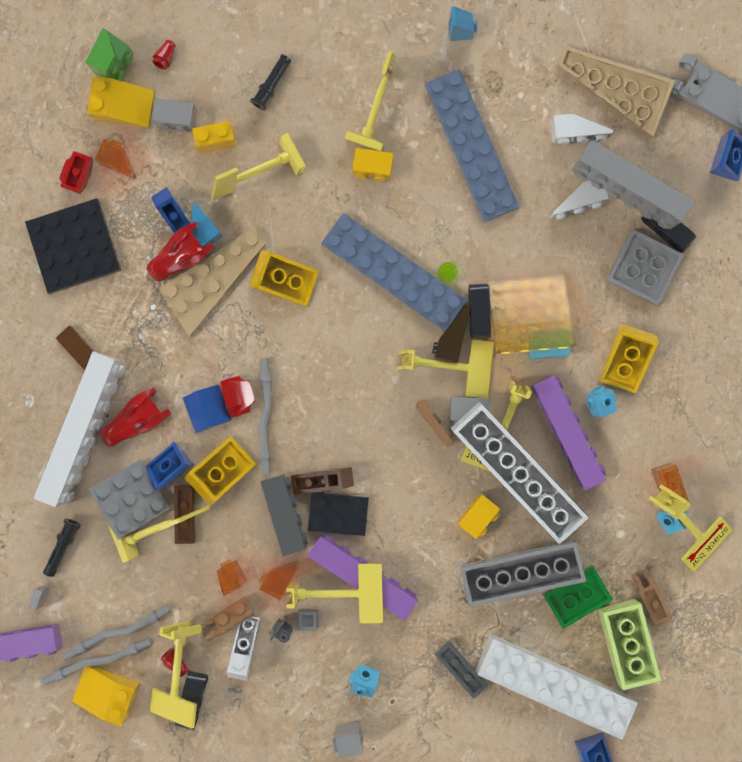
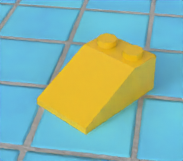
M93 76L87 114L94 121L149 128L155 91L112 78Z
M261 250L249 287L307 307L319 271L275 253Z
M620 323L599 381L636 394L659 344L657 335Z
M230 436L184 478L211 506L250 471L256 463Z
M95 666L84 667L72 702L101 720L122 727L128 719L140 683Z

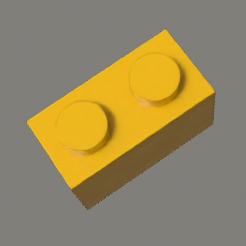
M230 121L192 128L195 145L199 153L237 146L233 126Z
M355 148L352 168L353 175H356V178L359 179L375 178L374 180L378 182L390 180L394 153Z
M479 493L456 523L475 539L481 538L487 532L488 528L486 527L490 521L494 522L500 515L498 512L500 508Z

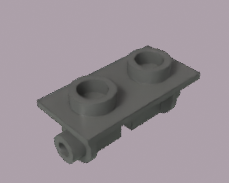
M286 615L282 620L278 618L270 631L272 633L271 641L274 637L282 643L289 641L293 628L285 621Z

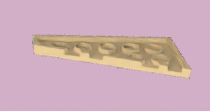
M565 46L558 66L653 138L675 80Z
M253 228L159 288L189 337L195 333L194 331L203 323L211 310L217 306L233 286V283L243 274L246 267L265 247L266 244L256 228Z

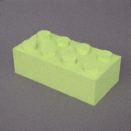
M636 599L598 608L618 686L622 690H627L661 681L642 604Z

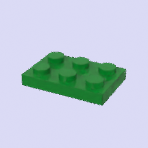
M593 565L583 570L586 582L550 589L542 594L562 629L613 600Z

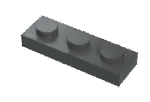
M449 640L435 652L436 657L473 699L488 687L483 678L477 675L476 670Z

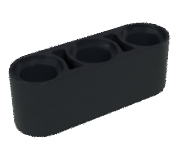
M641 217L643 223L680 253H684L696 239V235L682 222L672 229H664L654 219Z
M469 284V306H471L469 311L470 338L490 339L489 284Z
M189 670L181 698L197 704L196 727L208 675ZM175 722V726L193 731L195 730V727L191 729L189 727H186Z

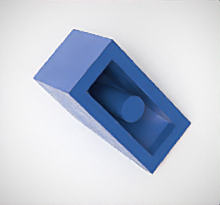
M167 187L151 197L155 207L174 233L190 224Z

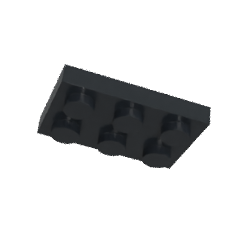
M311 492L308 531L365 536L369 497Z

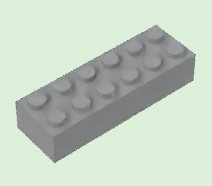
M593 140L582 151L571 170L575 172L574 174L578 178L591 181L593 187L597 189L603 188L610 197L622 200L631 209H637L645 218L654 219L664 229H672L681 223L695 202Z
M574 539L562 542L561 544H551L460 565L469 607L586 582L577 542Z

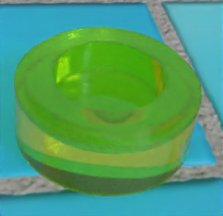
M451 262L443 263L438 270L440 279L445 282L453 281L458 273L457 267Z

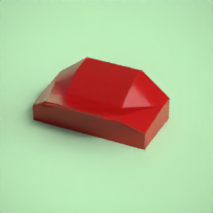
M73 151L71 158L66 159L59 179L62 182L60 187L81 194L90 178L93 158Z
M240 376L220 381L222 393L231 418L250 413V407L255 402L250 382L241 379Z

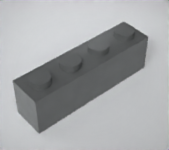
M285 474L262 480V489L282 556L305 550L308 539L306 533H302L300 527L303 525L300 514H296L295 507H297L295 496L290 494L289 489L292 486L289 477H285Z

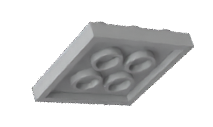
M632 229L605 281L655 306H659L684 254Z
M141 460L88 489L118 540L170 509L160 491L155 488Z

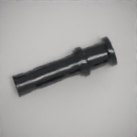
M280 55L268 78L259 85L257 94L250 100L260 110L264 111L266 109L265 105L269 98L274 96V88L292 62L286 55Z
M68 518L64 519V526L56 536L57 543L43 570L44 575L49 577L55 576L66 549L73 543L74 534L81 526L79 522Z

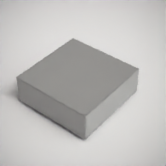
M41 586L35 589L29 608L36 610L43 606L48 587Z
M299 609L298 630L317 631L318 610Z

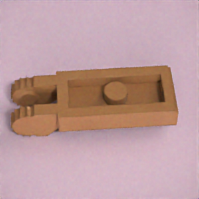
M418 401L416 403L418 412L444 445L449 447L454 443L451 440L453 438L451 432L447 428L443 430L440 426L442 421L435 413L433 415L430 413V406L425 401Z
M644 569L642 574L648 585L642 586L636 574L631 575L652 624L657 626L672 619V616L657 584L653 581L648 570Z
M244 596L213 616L212 619H208L201 624L202 631L208 630L214 625L218 628L206 634V641H211L221 634L224 635L255 615L247 597Z

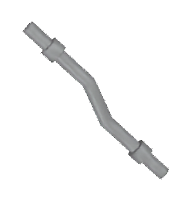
M261 359L262 374H260V382L263 383L264 407L259 425L261 448L259 459L262 460V473L270 474L269 459L271 458V453L268 451L267 424L272 407L270 387L272 376L269 373L268 359Z
M166 605L156 612L152 611L146 615L147 617L130 627L104 630L85 642L77 643L73 649L62 654V658L64 661H67L77 654L81 655L88 651V648L105 638L131 635L149 624L158 622L159 618L172 611L171 607Z
M149 637L141 642L129 644L127 648L110 656L83 659L66 668L61 667L54 670L52 674L42 678L41 684L45 686L51 682L63 680L67 675L84 667L111 664L126 656L138 654L140 650L153 644L152 639Z

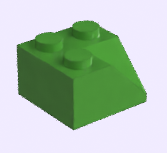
M102 28L85 63L96 76L121 81L127 64L129 65L133 59V52L126 43Z

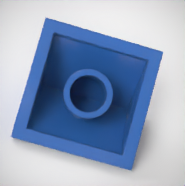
M731 129L720 139L710 173L733 181H739L742 172V137L735 129Z
M219 385L197 390L183 397L195 433L232 420Z
M173 442L145 467L155 488L160 491L168 487L189 469L193 463L181 448Z
M598 733L574 741L581 762H613L604 733Z

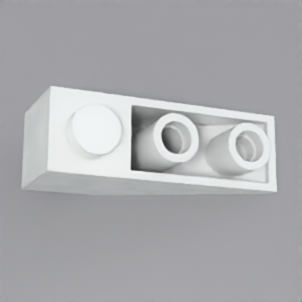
M575 114L554 115L550 121L552 143H558V145H567L575 141L578 144L589 142V140L604 142L613 134L612 129Z
M591 181L583 182L549 218L561 220L568 217L567 214L574 212L577 215L585 212V209L589 207L593 209L600 208L609 199L607 192L603 188L597 189L593 187Z
M250 617L238 625L227 670L229 678L247 681L260 618Z

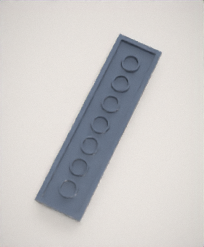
M455 70L425 83L427 93L483 223L518 209L517 200L461 70Z
M345 213L340 216L321 243L328 250L444 332L467 301Z

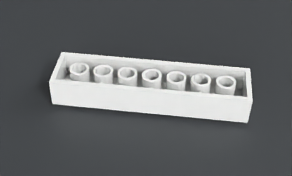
M92 352L33 499L53 507L66 505L73 500L75 495L74 488L82 478L81 471L83 466L85 467L89 461L88 453L90 448L92 449L97 439L95 436L97 431L103 426L104 420L102 418L104 413H107L110 408L111 402L109 401L111 396L117 391L118 384L116 383L125 371V362L102 353Z
M480 402L451 427L459 439L559 544L588 519L585 513Z
M491 633L475 668L477 675L621 740L638 704L632 696Z

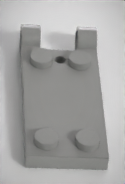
M684 54L679 62V66L692 74L685 86L680 80L671 78L675 80L670 94L681 98L742 133V86L701 64L695 56Z

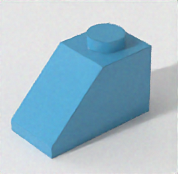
M451 7L448 21L450 41L472 40L474 32H477V22L473 20V13L458 7Z
M195 203L192 209L191 223L195 221L198 227L192 230L191 233L200 245L205 248L210 243L214 244L223 235Z

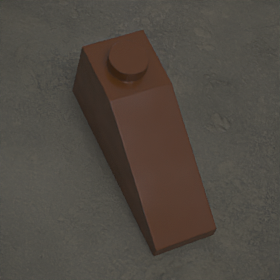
M352 467L291 475L294 494L339 490L354 486Z

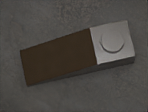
M467 305L439 338L438 343L434 342L432 353L435 354V359L458 363L471 306Z

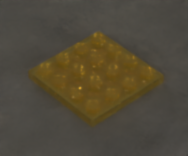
M563 274L487 282L489 284L490 309L497 354L575 347Z

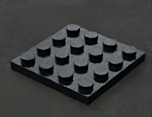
M98 198L25 221L48 294L122 271Z

